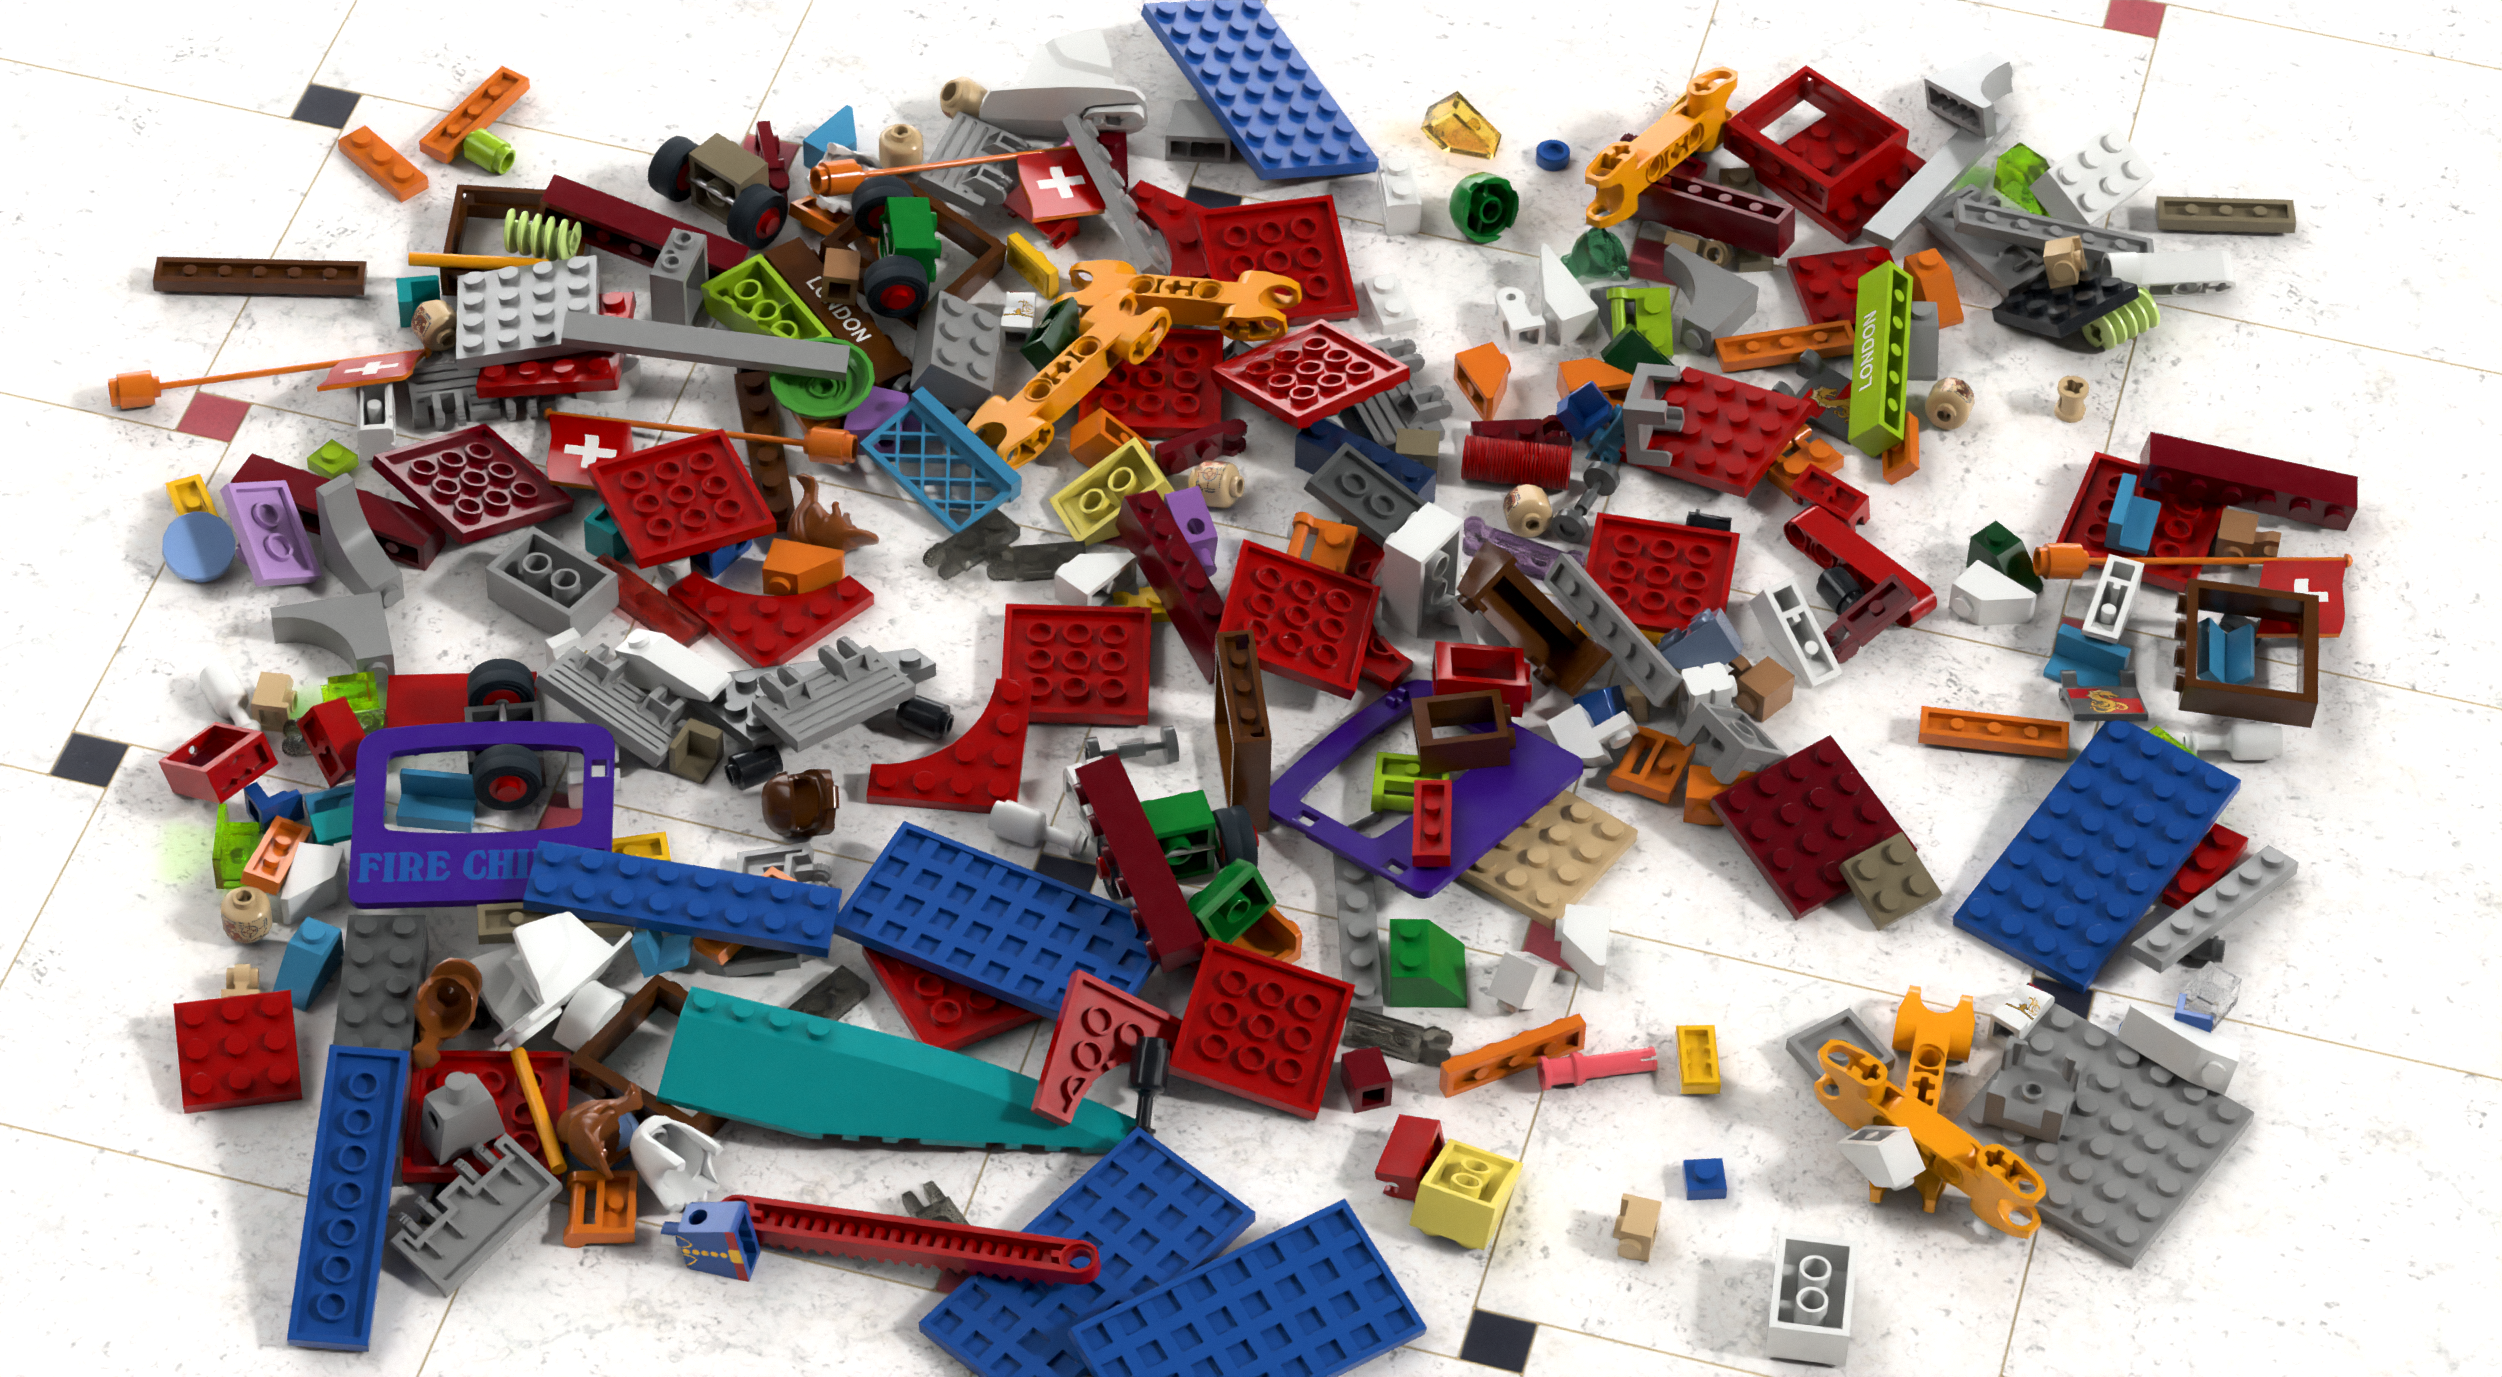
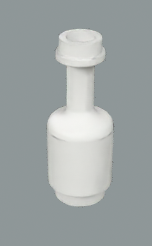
M214 662L206 666L200 673V688L215 713L223 718H232L238 727L262 731L260 723L256 720H250L245 711L249 703V695L234 670L222 662Z
M2272 723L2233 724L2230 727V732L2226 735L2197 736L2196 730H2191V732H2184L2183 747L2184 751L2194 756L2197 755L2199 750H2227L2230 752L2231 758L2236 761L2273 760L2274 756H2282L2283 732L2281 726H2273Z
M997 800L988 820V829L994 830L995 835L1028 847H1035L1040 840H1046L1069 848V855L1071 856L1077 855L1081 857L1088 843L1089 836L1083 834L1082 831L1077 830L1075 834H1071L1046 824L1045 813L1011 800H1006V802Z

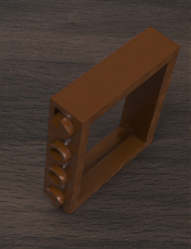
M897 174L895 177L904 180L910 186L914 197H929L931 212H936L937 214L936 231L978 258L972 266L944 290V292L967 302L1003 269L1007 246L998 238L991 236L976 226L968 218H964L949 208L941 200H937L916 186V183L910 182L900 174ZM853 214L821 241L819 259L823 264L826 247L853 250L848 245L862 234L854 223ZM861 256L860 268H868L872 262ZM857 290V292L865 296V291ZM927 300L926 304L916 313L897 319L917 331L918 316L929 301Z
M457 184L443 254H461L468 217L506 219L509 209L513 208L515 209L517 220H519L523 211H527L529 213V221H533L538 213L540 200L546 189ZM580 241L576 256H590L591 245ZM440 268L442 295L457 296L458 275H465L473 271L485 272L491 270Z
M2188 578L2185 591L2178 592L2175 608V613L2181 614V619L2177 618L2174 640L2180 641V646H2176L2173 666L2179 668V673H2175L2173 691L2179 692L2178 710L2311 728L2318 705L2319 595ZM2198 610L2297 623V692L2196 679Z
M1253 630L1216 632L1213 726L1226 806L1228 808L1230 806L1243 805L1257 832H1268L1272 739Z
M659 974L655 975L590 1041L588 1040L568 1060L571 1076L570 1085L595 1100L617 1099L623 1096L628 1090L631 1081L601 1063L659 1006L680 1017L689 992L684 990L677 982L669 981ZM641 1087L643 1107L639 1110L630 1111L639 1122V1125L651 1116H666L672 1120L685 1123L711 1138L730 1120L703 1112H697L693 1117H690L670 1104L657 1102V1096Z

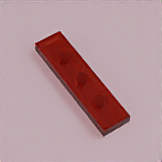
M603 553L594 560L617 573L619 605L617 607L650 631L665 634L686 648L691 647L708 634V625L607 553Z

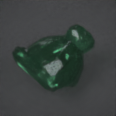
M1593 227L1584 231L1576 239L1572 253L1563 255L1560 258L1561 262L1575 279H1578L1581 275L1600 279L1619 274L1628 281L1630 277V268L1623 244L1615 234L1606 231L1605 228Z

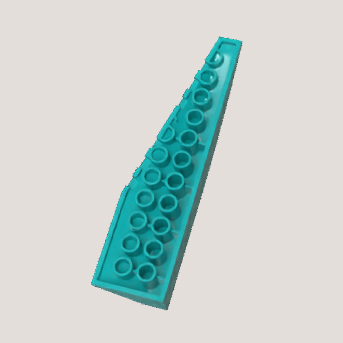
M691 986L682 1008L656 1097L657 1102L812 1139H823V1134L842 1135V1140L859 1141V1136L883 1137L882 1142L898 1143L901 1139L911 1138L917 1139L919 1144L985 1148V1143L987 1142L1005 1143V1149H1021L1022 1144L1044 1145L1045 1151H1061V1148L1079 1147L1082 1153L1108 1154L1130 1134V1131H1128L1129 1126H1135V1118L1083 1097L1075 1111L1071 1124L1061 1127L1030 1112L1039 1083L1037 1079L918 1041Z

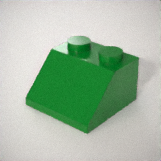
M1237 858L1232 864L1222 868L1207 887L1195 893L1187 905L1198 928L1207 937L1232 944L1277 901L1257 867L1248 861Z
M1390 919L1388 939L1390 1007L1467 1008L1465 944L1429 919Z

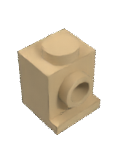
M2080 235L2045 242L2043 260L2050 289L2078 284L2080 271L2087 269Z
M261 671L251 701L252 719L260 723L261 730L291 733L290 713H294L296 710L298 694L297 691L292 690L294 681L290 675Z
M1623 1193L1620 1215L1617 1216L1613 1232V1238L1619 1239L1618 1256L1629 1260L1636 1259L1649 1262L1660 1223L1661 1201Z

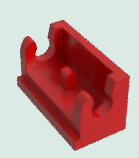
M1021 184L1006 196L1007 198L1002 204L1003 208L1010 210L1007 215L1011 218L1021 217L1042 232L1048 240L1051 241L1060 234L1050 244L1055 249H1059L1071 238L1077 237L1080 234L1077 217L1032 223L1031 206Z
M1811 463L1789 487L1793 502L1802 505L1803 500L1810 504H1816L1844 522L1846 526L1855 532L1857 521L1865 525L1870 519L1868 495Z
M340 697L312 706L296 724L328 785L334 787L339 783L355 779L357 750L360 742L366 735L346 697Z
M1399 1114L1374 1172L1377 1180L1393 1182L1399 1186L1386 1185L1383 1190L1385 1195L1412 1200L1415 1203L1420 1182L1445 1146L1440 1120Z

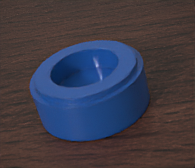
M1546 140L1537 146L1536 163L1540 168L1554 172L1563 170L1568 166L1570 149L1564 142Z

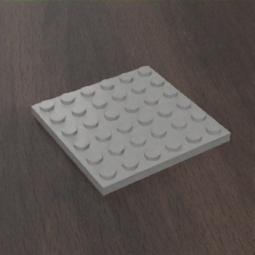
M2054 1003L2023 1040L2028 1042L2026 1062L2058 1072L2063 1070L2066 1054L2085 1058L2080 1087L2058 1144L1982 1122L1987 1091L1992 1079L1997 1080L2001 1066L1952 1123L1974 1137L1982 1146L1998 1144L2006 1147L2022 1158L2042 1177L2047 1188L2046 1195L2034 1206L2041 1219L2128 1268L2133 1269L2250 1126L2255 1112L2220 1093L2186 1081L2117 1040V1036ZM2026 1181L2018 1182L2019 1190L2022 1193L2030 1194L2036 1191V1187L2032 1183Z

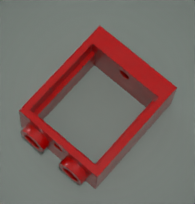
M1435 641L1431 670L1433 696L1500 689L1502 703L1510 704L1511 717L1522 718L1524 703L1530 704L1532 697V682H1529L1530 663L1524 662L1523 648Z
M220 722L212 723L158 761L173 793L222 804L278 764L262 731ZM191 746H194V752L191 754L189 749Z

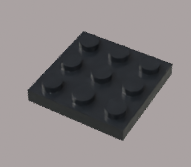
M2080 271L2078 284L2050 289L2048 280L2035 282L2030 286L2031 289L2021 294L2006 297L2004 303L1992 308L1995 322L2062 338L2140 296L2137 284L2122 281L2121 278L2102 276L2097 272Z

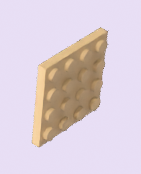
M1565 789L1458 877L1552 930L1556 925V919L1564 917L1566 904L1575 905L1635 843L1638 830Z

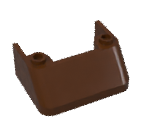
M1487 540L1476 551L1456 589L1461 594L1457 601L1472 615L1478 611L1513 647L1523 648L1524 657L1536 668L1532 675L1546 688L1553 684L1573 698L1613 654L1605 647L1588 638L1514 565L1518 560L1512 554Z

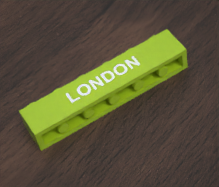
M1890 260L1858 279L1848 442L1872 458L1904 440L1913 277Z

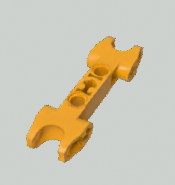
M1723 66L1697 75L1687 84V100L1675 110L1667 113L1631 143L1626 141L1614 142L1596 156L1585 170V184L1598 188L1595 199L1586 209V224L1602 229L1627 220L1638 210V194L1659 180L1694 151L1709 152L1723 143L1725 122L1738 114L1737 110L1734 111L1726 107L1729 96L1737 88L1738 71ZM1717 79H1727L1719 84L1714 82ZM1605 211L1611 213L1608 216H1596Z
M1103 259L1082 261L1072 265L1068 272L1071 278V286L1077 288L1079 292L1063 293L1056 298L1054 304L1073 296L1077 301V306L1082 308V311L1079 312V319L1081 321L1086 312L1099 301L1118 290L1129 289L1134 292L1136 302L1138 303L1133 316L1141 315L1153 307L1162 306L1169 310L1172 324L1219 326L1221 333L1229 339L1254 342L1276 340L1287 334L1289 328L1286 315L1276 309L1291 308L1299 304L1302 293L1300 283L1291 278L1266 271H1245L1241 273L1237 282H1225L1203 278L1150 274L1137 275L1135 268L1127 262ZM1078 273H1087L1093 277V280H1084ZM1285 288L1291 292L1292 296L1274 293V289ZM1125 300L1119 306L1120 311L1125 305ZM1263 320L1273 321L1279 328H1269L1263 323Z
M1121 289L1095 304L1082 317L1079 324V334L1081 337L1076 339L1031 379L1010 401L1000 395L990 398L977 410L966 427L974 434L979 429L984 428L978 437L988 447L1000 444L996 454L1013 470H1017L1035 459L1051 444L1054 437V426L1052 423L1063 416L1102 381L1123 359L1134 365L1140 364L1155 351L1172 324L1169 310L1162 306L1153 307L1141 315L1133 316L1138 306L1134 292L1129 289ZM1125 300V305L1120 311L1119 306ZM1160 318L1159 324L1156 327V329L1152 332H1149L1152 326L1155 324V322ZM1013 450L1012 458L1007 461V456Z
M1910 985L1903 1002L1898 1008L1891 1049L1912 1053L1905 1092L1923 1101L1924 1104L1936 1112L1938 1111L1947 1059L1965 1063L1969 1061L1975 1026L1973 996L1962 994L1954 1010L1948 1013H1936L1928 1010L1922 1004L1921 987ZM1926 1169L1913 1177L1915 1181L1911 1186L1915 1187L1922 1194L1923 1211L1934 1213L1936 1205L1945 1190L1946 1182ZM1869 1181V1201L1880 1203L1888 1187H1875Z
M1830 1039L1818 1050L1817 1058L1825 1074L1814 1083L1813 1090L1818 1101L1841 1122L1855 1131L1865 1125L1908 1127L1925 1168L1971 1197L1970 1208L1976 1216L1989 1225L2017 1238L2028 1239L2040 1227L2041 1219L2034 1206L2046 1195L2047 1188L2042 1177L2022 1158L2002 1145L1989 1144L1982 1146L1974 1137L1913 1095L1895 1086L1887 1080L1888 1071L1886 1066L1867 1051L1846 1041ZM1833 1052H1841L1849 1058V1063L1842 1067L1831 1061L1828 1055ZM1831 1084L1837 1085L1840 1095L1831 1096L1824 1091V1087ZM2018 1182H2030L2036 1187V1191L2030 1194L2022 1193L2019 1190ZM2016 1210L2027 1216L2031 1222L2024 1226L2016 1225L2010 1221L2009 1214Z

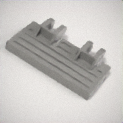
M958 111L928 163L1032 151L1029 143L1022 141L1021 138L966 112ZM1015 159L922 171L916 186L978 216L985 201L991 202L995 206L996 204H1003L1007 198V193L1013 187L1012 180L1007 174H1003L1004 168H1010L1014 172L1018 171L1017 162Z
M1973 183L1941 199L1920 220L1924 227L2004 297L2019 294L2030 288L2033 283L2048 278L2043 260L2044 250L2041 251V249H2033L2027 246L1955 232L1953 206L1957 198L2001 207V200L1995 195L1981 200V190Z
M1389 337L1367 343L1409 366L1410 369L1409 380L1396 385L1392 390L1378 393L1368 398L1365 402L1350 406L1368 440L1395 452L1397 428L1440 431L1439 441H1443L1445 429L1440 423V419L1444 420V418L1450 416L1453 406L1448 400H1442L1444 398V391L1439 385L1422 388L1418 386L1412 373L1419 372L1424 367L1425 359L1420 353L1414 354L1417 349L1414 341L1408 338L1392 342Z
M457 363L415 368L412 375L407 378L415 429L430 427L429 416L434 415L436 429H444L445 414L455 413L456 422L460 427L467 426L465 411H469L471 422L501 418L500 407L504 406L507 420L516 419V405L526 404L527 413L530 418L538 417L536 402H540L542 413L547 407H551L552 411H557L555 394L478 399L475 387L480 368L459 371Z
M843 636L836 640L837 651L829 645H824L818 649L819 660L825 667L808 675L802 676L788 664L777 668L778 679L770 673L760 675L758 684L766 695L752 701L751 712L798 753L915 697L916 685L871 645L862 649L853 640Z
M604 643L598 645L588 654L574 646L538 675L533 686L586 722L597 724L607 729L616 742L655 768L669 757L668 748L687 723V721L681 719L677 724H672L684 713L689 700L681 696L670 706H667L663 702L667 699L670 688L662 683L649 695L623 678L613 684L612 682L626 669L629 660L619 656L609 665L603 663L610 650V647Z
M810 842L743 851L737 854L735 872L762 876L773 866L798 882L827 887L830 886L825 884V882L828 883L832 878V868L823 863H813L814 850ZM744 945L723 965V969L728 978L801 968L802 961L815 960L816 958L819 959V957Z
M504 1133L494 1143L495 1150L503 1157L501 1160L480 1142H476L471 1147L474 1156L490 1170L483 1177L461 1158L453 1164L459 1176L436 1197L437 1204L446 1211L444 1214L420 1195L413 1201L418 1212L432 1223L428 1229L424 1231L410 1216L403 1212L395 1218L402 1230L390 1240L391 1246L447 1298L563 1189L562 1183L507 1133Z

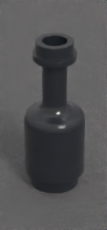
M1138 1036L1136 1045L1132 1046L1128 1088L1137 1092L1138 1101L1135 1126H1129L1128 1131L1130 1133L1139 1126L1152 1137L1156 1134V1129L1151 1128L1154 1096L1158 1093H1164L1167 1088L1171 1050L1167 1049L1168 1040Z

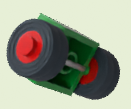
M893 176L873 177L858 185L851 198L853 219L858 230L869 237L879 238L878 251L880 259L872 263L864 274L865 297L869 308L880 316L887 318L906 317L916 313L926 304L930 283H935L936 263L934 261L941 257L940 237H935L937 214L936 212H931L929 197H914L912 189L904 180Z
M1203 790L1184 792L1178 795L1140 802L1176 880L1214 873L1215 857L1220 870L1232 864L1237 858L1248 861L1256 867L1258 866V833L1243 805L1211 811ZM1098 836V857H1096L1098 876L1100 880H1103L1105 889L1112 900L1122 899L1114 880L1119 876L1115 867L1108 869L1100 850V847L1105 845L1101 836Z

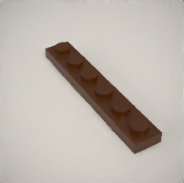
M157 257L153 287L154 291L364 295L368 269L367 261Z
M769 371L734 374V385L743 433L781 437L774 395L771 391ZM745 440L751 478L777 522L776 533L785 532L789 519L795 511L783 444Z

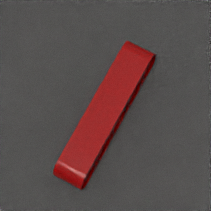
M1812 504L1784 524L1785 537L1793 547L1824 570L1843 567L1865 590L1866 594L1888 576L1895 574L1919 601L1895 621L1898 625L1909 628L1936 609L1937 598L1927 584L1822 507Z

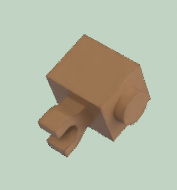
M826 247L820 302L855 306L857 290L865 291L863 280L864 274L868 269L860 268L861 251Z
M2223 508L2214 557H2251V553L2257 554L2260 557H2277L2281 532H2256L2259 515ZM2226 565L2246 570L2249 568V565Z
M1741 654L1728 663L1730 667L1734 668L1728 675H1733L1737 684L1738 692L1735 704L1761 723L1792 701L1795 675L1769 656L1754 667Z

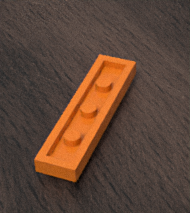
M501 66L419 141L420 152L445 164L451 162L464 150L463 143L470 132H475L480 128H488L530 89L529 78Z
M1843 320L1714 339V351L1722 372L1725 373L1801 362L1799 358L1807 348L1817 352L1822 359L1854 354L1855 333L1850 321Z
M1922 706L1918 743L2066 759L2070 722Z
M1578 1013L1567 1018H1559L1551 1024L1531 1031H1523L1517 1036L1498 1043H1489L1481 1049L1470 1053L1453 1056L1441 1063L1439 1088L1445 1098H1449L1537 1066L1539 1056L1553 1059L1566 1056L1570 1052L1582 1050L1585 1044L1586 1023Z

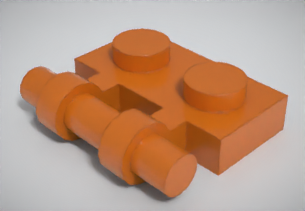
M1807 424L1801 426L1770 466L1771 468L1768 469L1767 479L1791 499L1792 493L1789 487L1810 463L1829 474H1833L1844 465V456L1823 439L1818 438L1810 444L1805 440L1812 436V430ZM1791 450L1794 453L1786 458L1782 455L1784 452Z

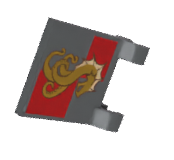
M1807 348L1799 358L1802 363L1796 369V374L1802 378L1809 379L1806 384L1795 394L1788 384L1778 381L1771 391L1811 402L1812 414L1806 421L1851 445L1848 442L1852 380L1826 366L1817 352Z
M2060 670L2061 688H2059L2058 692L2059 698L2065 699L2074 721H2148L2149 714L2137 690L2134 670H2118L2120 686H2078L2076 670Z

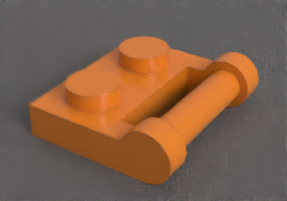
M1306 512L1295 513L1292 522L1294 531L1286 554L1300 558L1307 534L1318 535L1309 562L1346 574L1357 540L1358 527L1318 519Z
M1637 726L1639 732L1632 736V740L1618 767L1611 770L1608 775L1606 784L1615 792L1627 790L1669 804L1695 755L1696 744L1692 743L1690 747H1686L1674 736L1647 727ZM1652 748L1639 775L1631 773L1642 751Z
M573 1171L569 1173L566 1181L567 1191L570 1192L568 1226L563 1231V1243L570 1248H580L586 1243H635L638 1171H611L614 1176L612 1180L605 1178L599 1171ZM589 1190H597L595 1224H584L585 1196Z

